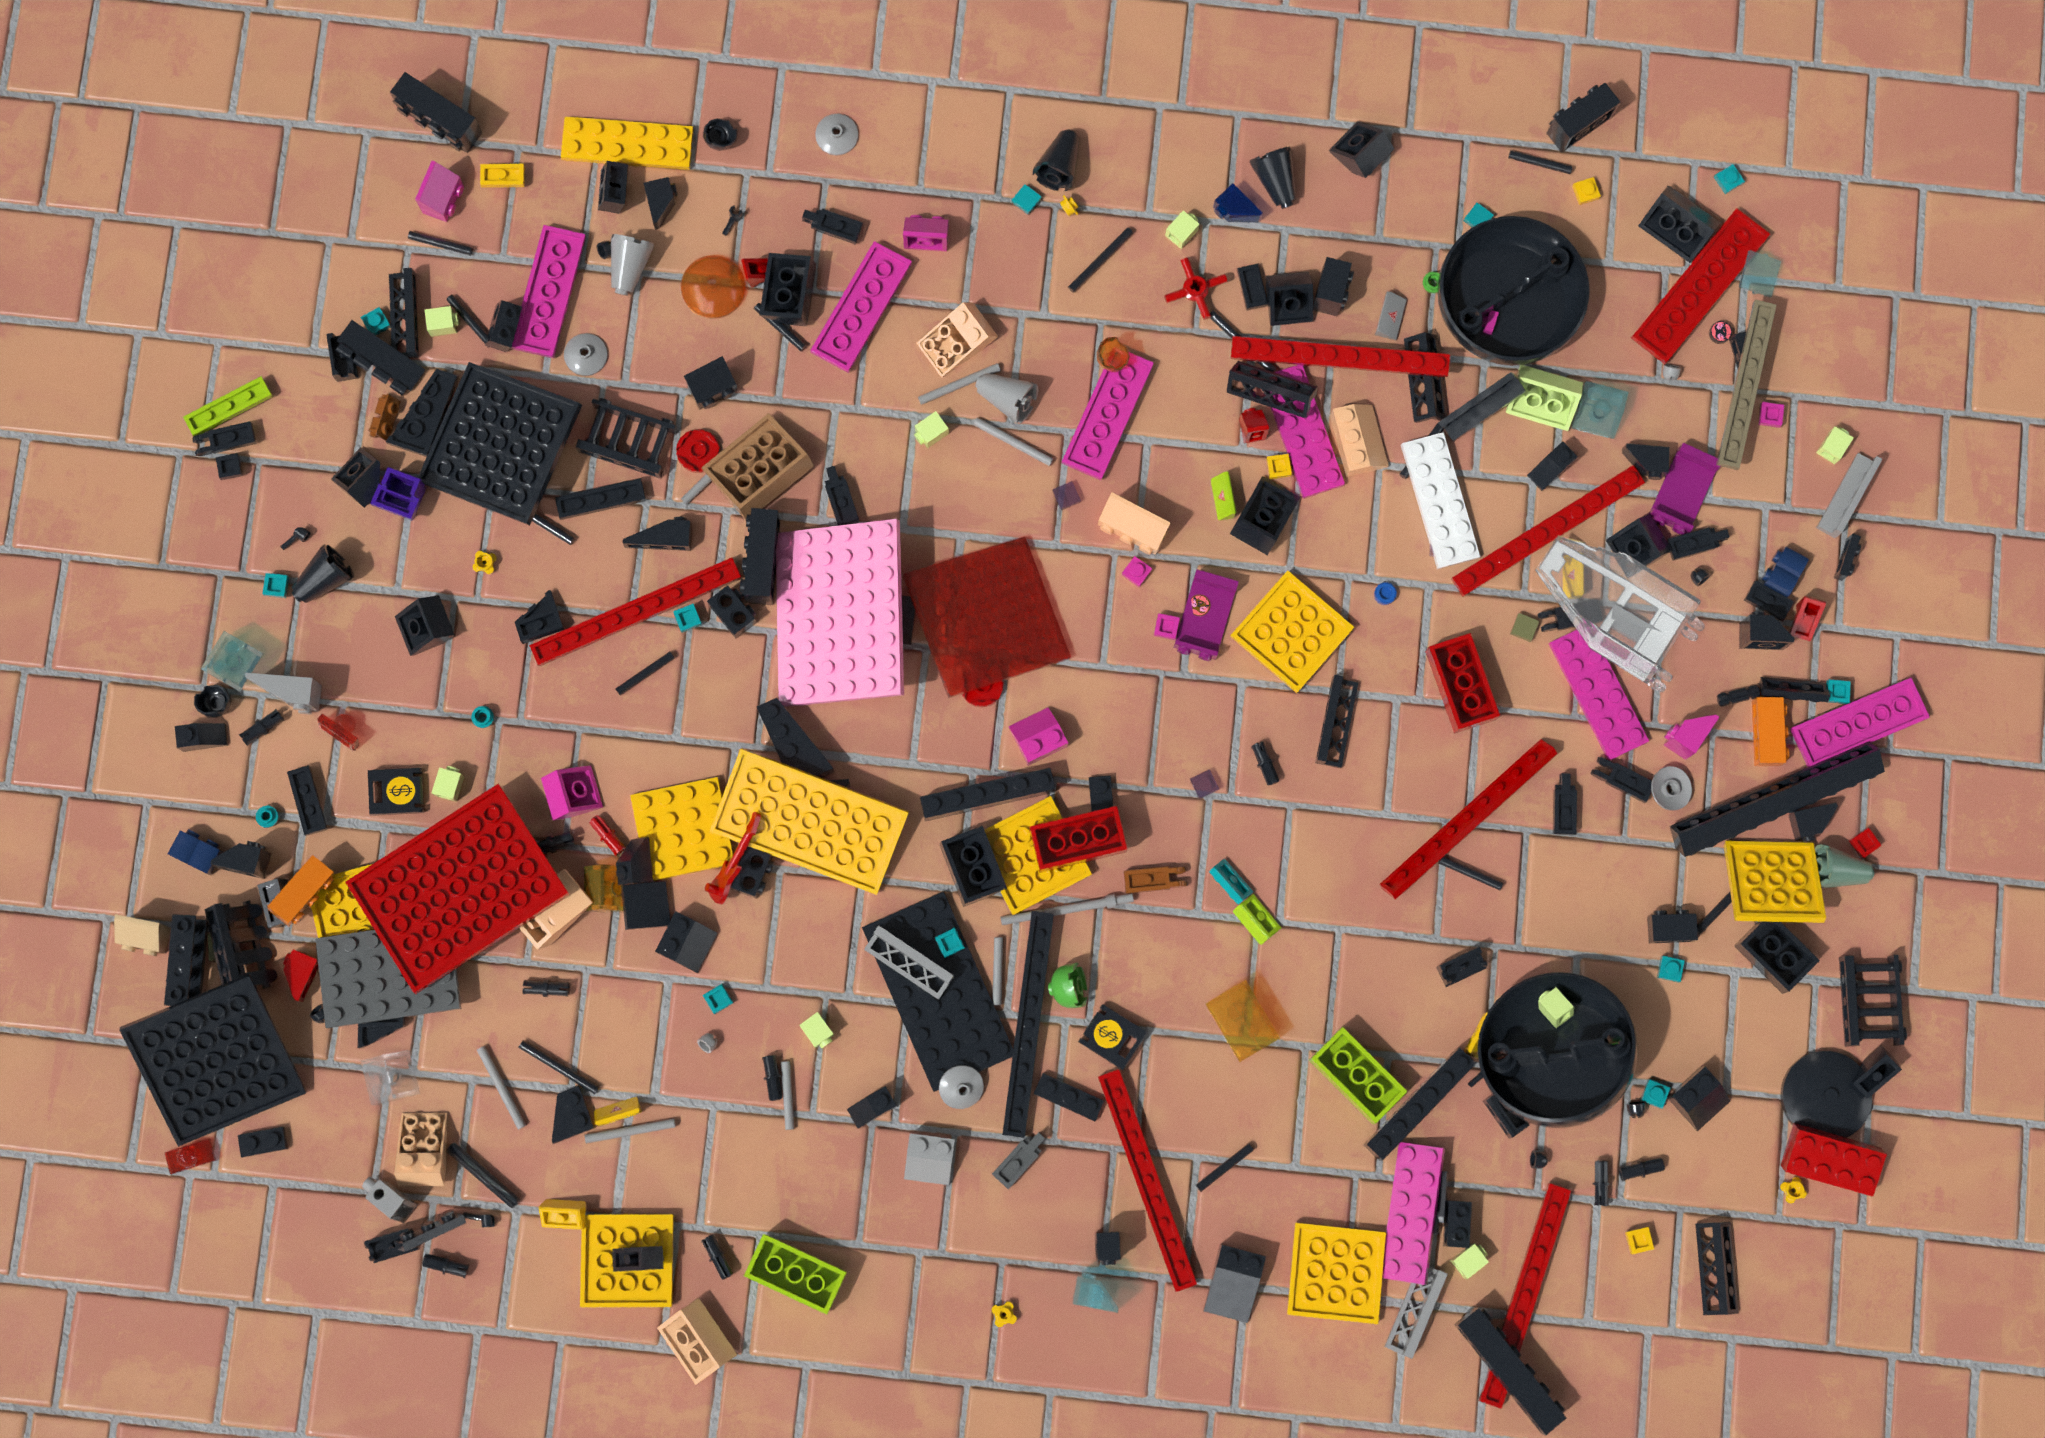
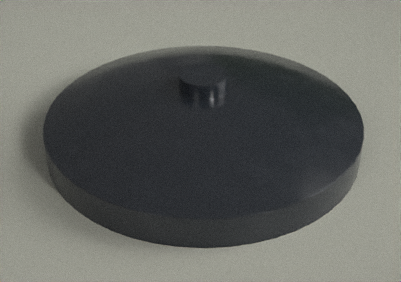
M1833 1051L1810 1053L1795 1061L1786 1072L1781 1085V1104L1791 1125L1793 1126V1123L1845 1138L1857 1132L1866 1122L1872 1106V1096L1867 1099L1852 1083L1860 1066L1848 1056Z

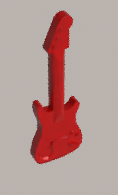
M753 812L751 820L746 827V832L730 861L725 860L721 871L712 883L705 885V891L709 892L710 897L717 904L722 905L725 902L731 884L742 868L738 863L753 835H756L761 813Z

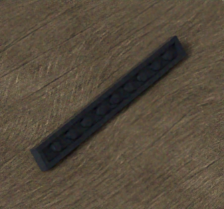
M1031 912L1002 1135L1025 1138L1054 917L1052 913Z

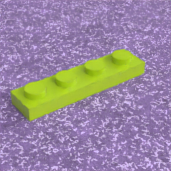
M260 376L183 416L192 435L196 436L207 432L273 396L264 379Z

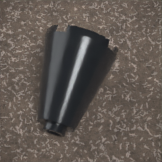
M1069 129L1060 131L1034 166L1032 174L1033 176L1036 174V181L1048 189L1058 191L1059 188H1065L1064 191H1068L1074 184L1079 148V137L1074 131Z
M1290 146L1268 152L1262 158L1258 156L1250 160L1251 167L1276 207L1281 206V209L1294 205L1293 201L1297 198Z
M324 544L293 584L292 595L297 601L308 603L352 580L354 572L350 565L347 568L343 563L345 559L330 545L326 546Z

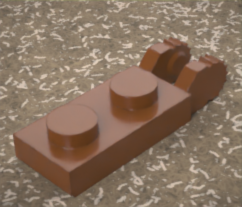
M1159 867L1124 871L1125 892L1130 894L1188 886L1187 881L1178 880L1170 882L1169 874H1183L1186 872V867Z

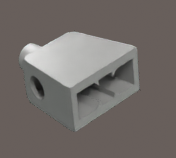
M370 1176L362 1185V1188L368 1191L365 1198L390 1219L404 1223L418 1205L392 1184L381 1179L376 1181Z

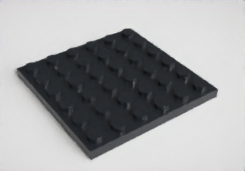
M468 362L418 478L421 479L425 486L530 526L583 405Z
M250 974L128 1023L119 1029L178 1147L306 1094V1088Z

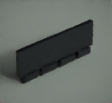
M353 320L350 321L337 340L340 343L336 349L338 353L347 359L355 353L356 357L352 362L368 372L371 366H374L375 369L371 375L384 384H387L389 379L392 378L393 382L389 387L400 395H403L407 389L411 391L425 372V369Z

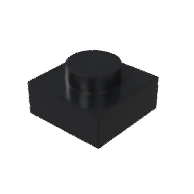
M238 453L216 457L220 480L243 476Z

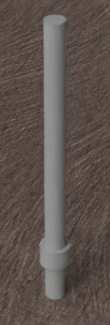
M1132 893L1119 896L1112 894L1106 895L1102 899L1035 911L1052 913L1054 916L1102 907H1107V909L1115 908L1116 905L1134 901ZM1032 911L1000 917L1002 925L1030 921Z

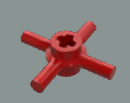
M1183 258L1180 262L1187 277L1183 284V289L1164 295L1166 303L1183 297L1196 301L1203 320L1211 317L1204 298L1207 296L1209 288L1226 283L1227 277L1225 274L1205 280L1203 277L1195 276L1189 258ZM1192 286L1200 287L1199 291L1192 290Z

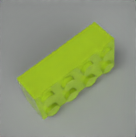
M1343 1027L1309 1059L1372 1124H1376L1407 1092Z
M763 1234L744 1277L827 1315L847 1271L767 1234Z

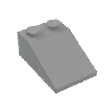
M245 673V677L293 707L294 710H298V713L310 715L312 711L319 712L322 685L313 678Z

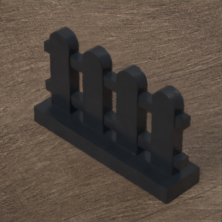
M250 900L244 901L243 906L230 908L229 903L224 905L218 903L206 908L204 911L221 984L223 985L250 974L256 986L262 985L263 989L269 988L270 983L277 979V972L274 969H266L265 961L272 958V951L268 947L261 948L260 940L267 936V929L261 925L256 926L255 918L262 914V908L258 904H251ZM247 920V928L235 929V921ZM252 941L253 949L240 951L239 943ZM257 963L259 971L245 972L244 965Z

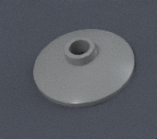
M831 114L819 122L815 137L818 146L824 152L830 155H843L851 151L856 145L858 129L851 118L842 114ZM835 129L840 130V133L837 135L833 134L832 132Z
M587 333L573 337L567 343L564 350V360L567 367L573 373L581 376H590L598 373L605 366L608 356L604 342L599 337ZM587 349L589 351L588 354L585 356L581 355V351Z
M1669 766L1660 769L1653 777L1651 784L1652 795L1659 806L1666 810L1674 811L1687 805L1691 798L1692 786L1690 779L1684 771L1677 767Z
M966 1065L950 1068L943 1074L939 1082V1094L942 1100L948 1106L955 1109H965L974 1105L980 1099L984 1088L982 1077L978 1071ZM961 1087H966V1091L963 1093H960L959 1089Z

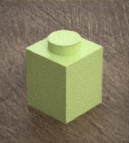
M1182 211L1166 229L1165 236L1182 249L1197 233L1199 229L1198 219L1193 214H1187L1185 211Z
M451 306L425 310L427 331L431 337L457 333L456 326H459V317L457 312L454 313Z
M935 411L915 425L916 433L914 436L920 445L924 443L928 449L947 436L949 428Z
M1834 427L1829 431L1816 453L1835 464L1841 459L1853 437L1849 435L1847 430Z
M447 766L446 769L439 768L432 794L457 802L464 776L459 773V769Z
M1556 987L1551 991H1545L1539 997V1010L1555 1028L1574 1015V1007Z
M818 1012L799 1025L815 1048L820 1046L823 1049L832 1042L831 1037L834 1034Z
M1470 1244V1248H1465L1450 1260L1464 1279L1470 1278L1489 1262L1485 1258L1488 1256L1481 1245L1476 1246L1475 1244Z

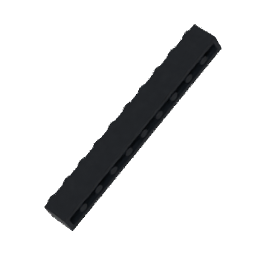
M1868 741L1670 826L1675 848L1684 857L1695 855L1698 851L1716 846L1719 842L1726 839L1735 838L1740 833L1753 830L1759 825L1774 821L1787 813H1793L1799 808L1814 804L1827 796H1833L1837 792L1854 787L1862 781L1873 779L1885 772L1880 749Z

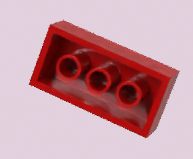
M1471 633L1429 646L1425 652L1454 734L1495 721L1500 717Z
M1117 806L1029 826L1039 873L1127 852Z
M1793 1123L1781 1167L1790 1174L1874 1197L1887 1154L1881 1147Z

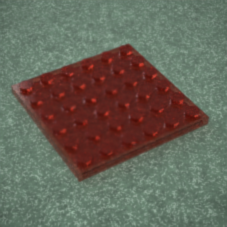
M1026 537L904 573V581L948 698L1067 661L1071 658Z

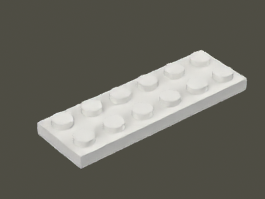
M1444 432L1402 443V452L1437 569L1480 558Z

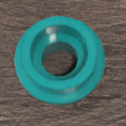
M479 706L472 712L471 719L475 726L487 728L493 723L494 714L490 708ZM481 714L487 715L485 721L479 720Z
M262 806L256 812V822L261 827L271 828L278 821V812L272 806ZM265 813L270 814V818L268 820L263 819V815Z

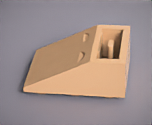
M963 302L918 341L917 345L939 375L944 377L982 351L998 336L973 302Z
M563 869L557 875L570 895L519 927L537 950L549 947L594 903L566 869Z
M401 1113L394 1171L398 1187L444 1186L447 1153V1113Z

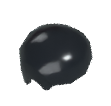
M712 119L704 127L703 138L710 148L717 151L727 150L737 139V129L732 127L729 120Z
M219 685L204 686L203 691L194 696V706L197 711L209 718L222 716L231 704L230 694L224 687Z

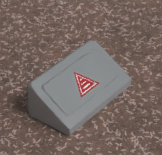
M1386 292L1375 332L1376 336L1396 341L1406 299L1392 292Z

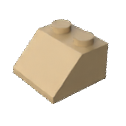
M115 914V943L122 945V950L135 952V949L139 948L144 949L143 954L157 956V953L165 954L171 927Z

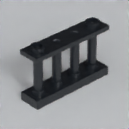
M604 398L599 400L592 399L591 403L598 411L588 438H585V441L578 439L575 446L577 451L661 479L663 469L659 465L658 460L668 432L677 434L678 430L674 422L666 418L658 420L612 405L611 401ZM607 412L619 417L609 444L602 447L597 445L596 440ZM629 419L638 422L639 425L629 452L624 454L618 452L617 445L626 420ZM647 426L660 429L651 456L645 461L639 459L637 454Z
M172 914L164 1006H172L202 993L208 933L207 920H198L195 915Z
M1898 955L1888 956V962L1857 963L1854 961V956L1839 958L1845 1047L1860 1046L1862 1039H1893V1046L1905 1045L1904 1041L1907 1039V1031L1903 1027L1900 986L1902 962L1899 960ZM1888 971L1889 985H1858L1855 981V974L1857 972ZM1859 994H1890L1891 1007L1860 1008L1857 1006V997ZM1891 1016L1892 1030H1861L1858 1026V1019L1860 1017Z

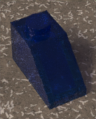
M1234 183L1214 200L1213 208L1215 214L1221 219L1224 218L1227 222L1258 223L1262 219L1263 212Z

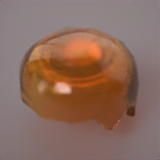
M1117 337L1105 338L1100 342L1097 350L1099 365L1109 372L1123 370L1130 358L1127 345L1119 342Z

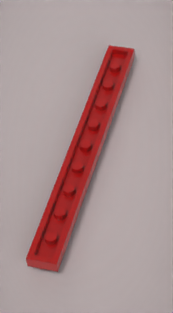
M1233 336L1231 359L1438 377H1448L1450 354Z
M1634 465L1458 573L1451 578L1452 582L1462 597L1466 596L1645 484L1644 480Z
M731 557L529 646L537 665L542 666L742 578Z
M1540 739L1379 884L1381 888L1396 900L1558 753L1555 748Z
M1120 1070L1098 1076L1174 1290L1178 1292L1195 1286L1197 1282Z
M1551 1183L1547 1185L1501 1329L1507 1337L1504 1339L1509 1346L1514 1345L1519 1352L1571 1190ZM1489 1369L1479 1401L1502 1409L1507 1390Z

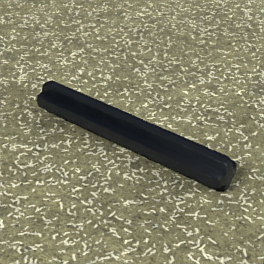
M453 1142L449 1145L446 1152L510 1208H514L519 1203L520 1199L458 1144Z

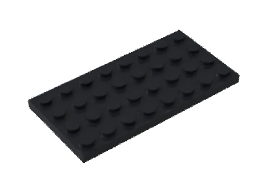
M944 891L862 927L868 943L873 937L874 931L880 926L954 976L938 1000L875 957L933 1092L939 1090V1082L943 1074L954 1066L966 1065L981 1072L1013 1057L1012 1045ZM955 928L965 949L944 958L935 937ZM877 938L871 949L877 953L887 952L886 943ZM889 945L890 951L896 950ZM902 953L891 954L893 964L896 966L906 964L905 956ZM883 955L884 958L889 960L888 955ZM907 957V959H908V964H909V963H914V961H912L911 959H909V958ZM920 965L909 966L911 976L914 978L925 977L923 967ZM907 967L901 968L908 973ZM926 970L927 976L933 975ZM938 977L928 979L929 988L938 993L944 981ZM920 980V982L926 985L925 980Z

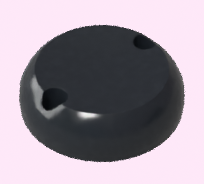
M1503 216L1489 219L1465 232L1454 243L1444 259L1437 290L1442 318L1453 337L1465 349L1477 357L1489 362L1511 366L1538 362L1565 346L1575 335L1585 317L1590 292L1586 267L1572 243L1548 224L1519 216ZM1491 311H1496L1499 314L1492 334L1484 333L1482 319L1486 316L1488 317Z
M1556 972L1536 975L1511 987L1500 996L1488 1011L1478 1040L1480 1069L1486 1085L1497 1101L1518 1118L1534 1125L1550 1128H1567L1581 1125L1598 1118L1610 1110L1628 1089L1635 1073L1638 1058L1635 1027L1623 1003L1604 985L1574 973ZM1555 987L1574 1007V1015L1557 1028L1539 1010L1538 1005L1539 997L1545 991H1551Z

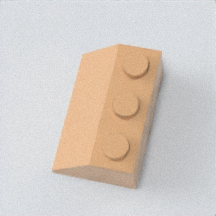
M1352 404L1333 409L1330 418L1346 477L1388 468L1389 465L1373 406Z
M1111 493L1099 518L1098 525L1101 526L1100 529L1110 535L1114 533L1120 536L1119 539L1129 545L1133 543L1139 546V550L1148 555L1151 553L1156 555L1168 533L1170 522Z
M699 1298L657 1327L695 1385L737 1356L732 1345L728 1342Z

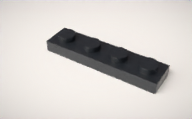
M639 478L555 497L559 519L564 520L644 502L646 498L642 480Z

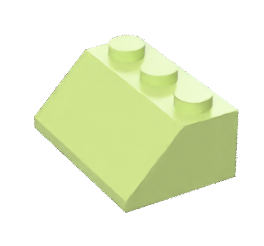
M1520 365L1516 377L1527 392L1509 403L1506 413L1568 431L1582 396L1583 382Z

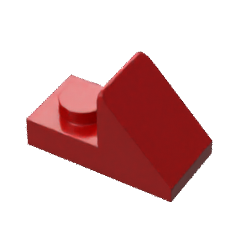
M743 258L741 260L746 281L752 288L765 281L768 258Z
M1804 596L1796 604L1797 613L1789 633L1793 637L1811 642L1826 602Z

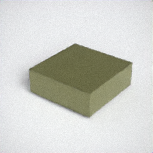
M1518 613L1510 634L1531 642L1539 621Z

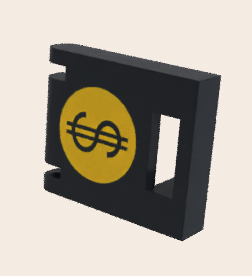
M422 768L368 770L369 815L424 813L423 807L415 808V804H424L423 777H413V774H421ZM373 783H382V803H374Z
M1102 1004L1100 1009L1106 1012L1105 1016L1097 1012L1083 1033L1084 1036L1089 1038V1041L1086 1042V1040L1080 1038L1078 1043L1124 1071L1148 1033ZM1131 1036L1136 1042L1126 1058L1118 1053L1128 1037Z

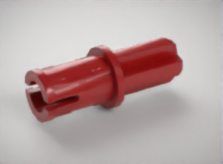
M600 815L590 820L589 824L601 837L600 841H604L615 856H618L625 850L626 846L614 834L615 830H611Z

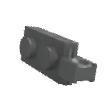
M1039 1132L1032 1140L1026 1137L998 1166L992 1175L1009 1189L1039 1156L1038 1154L1041 1150L1038 1146L1045 1137Z

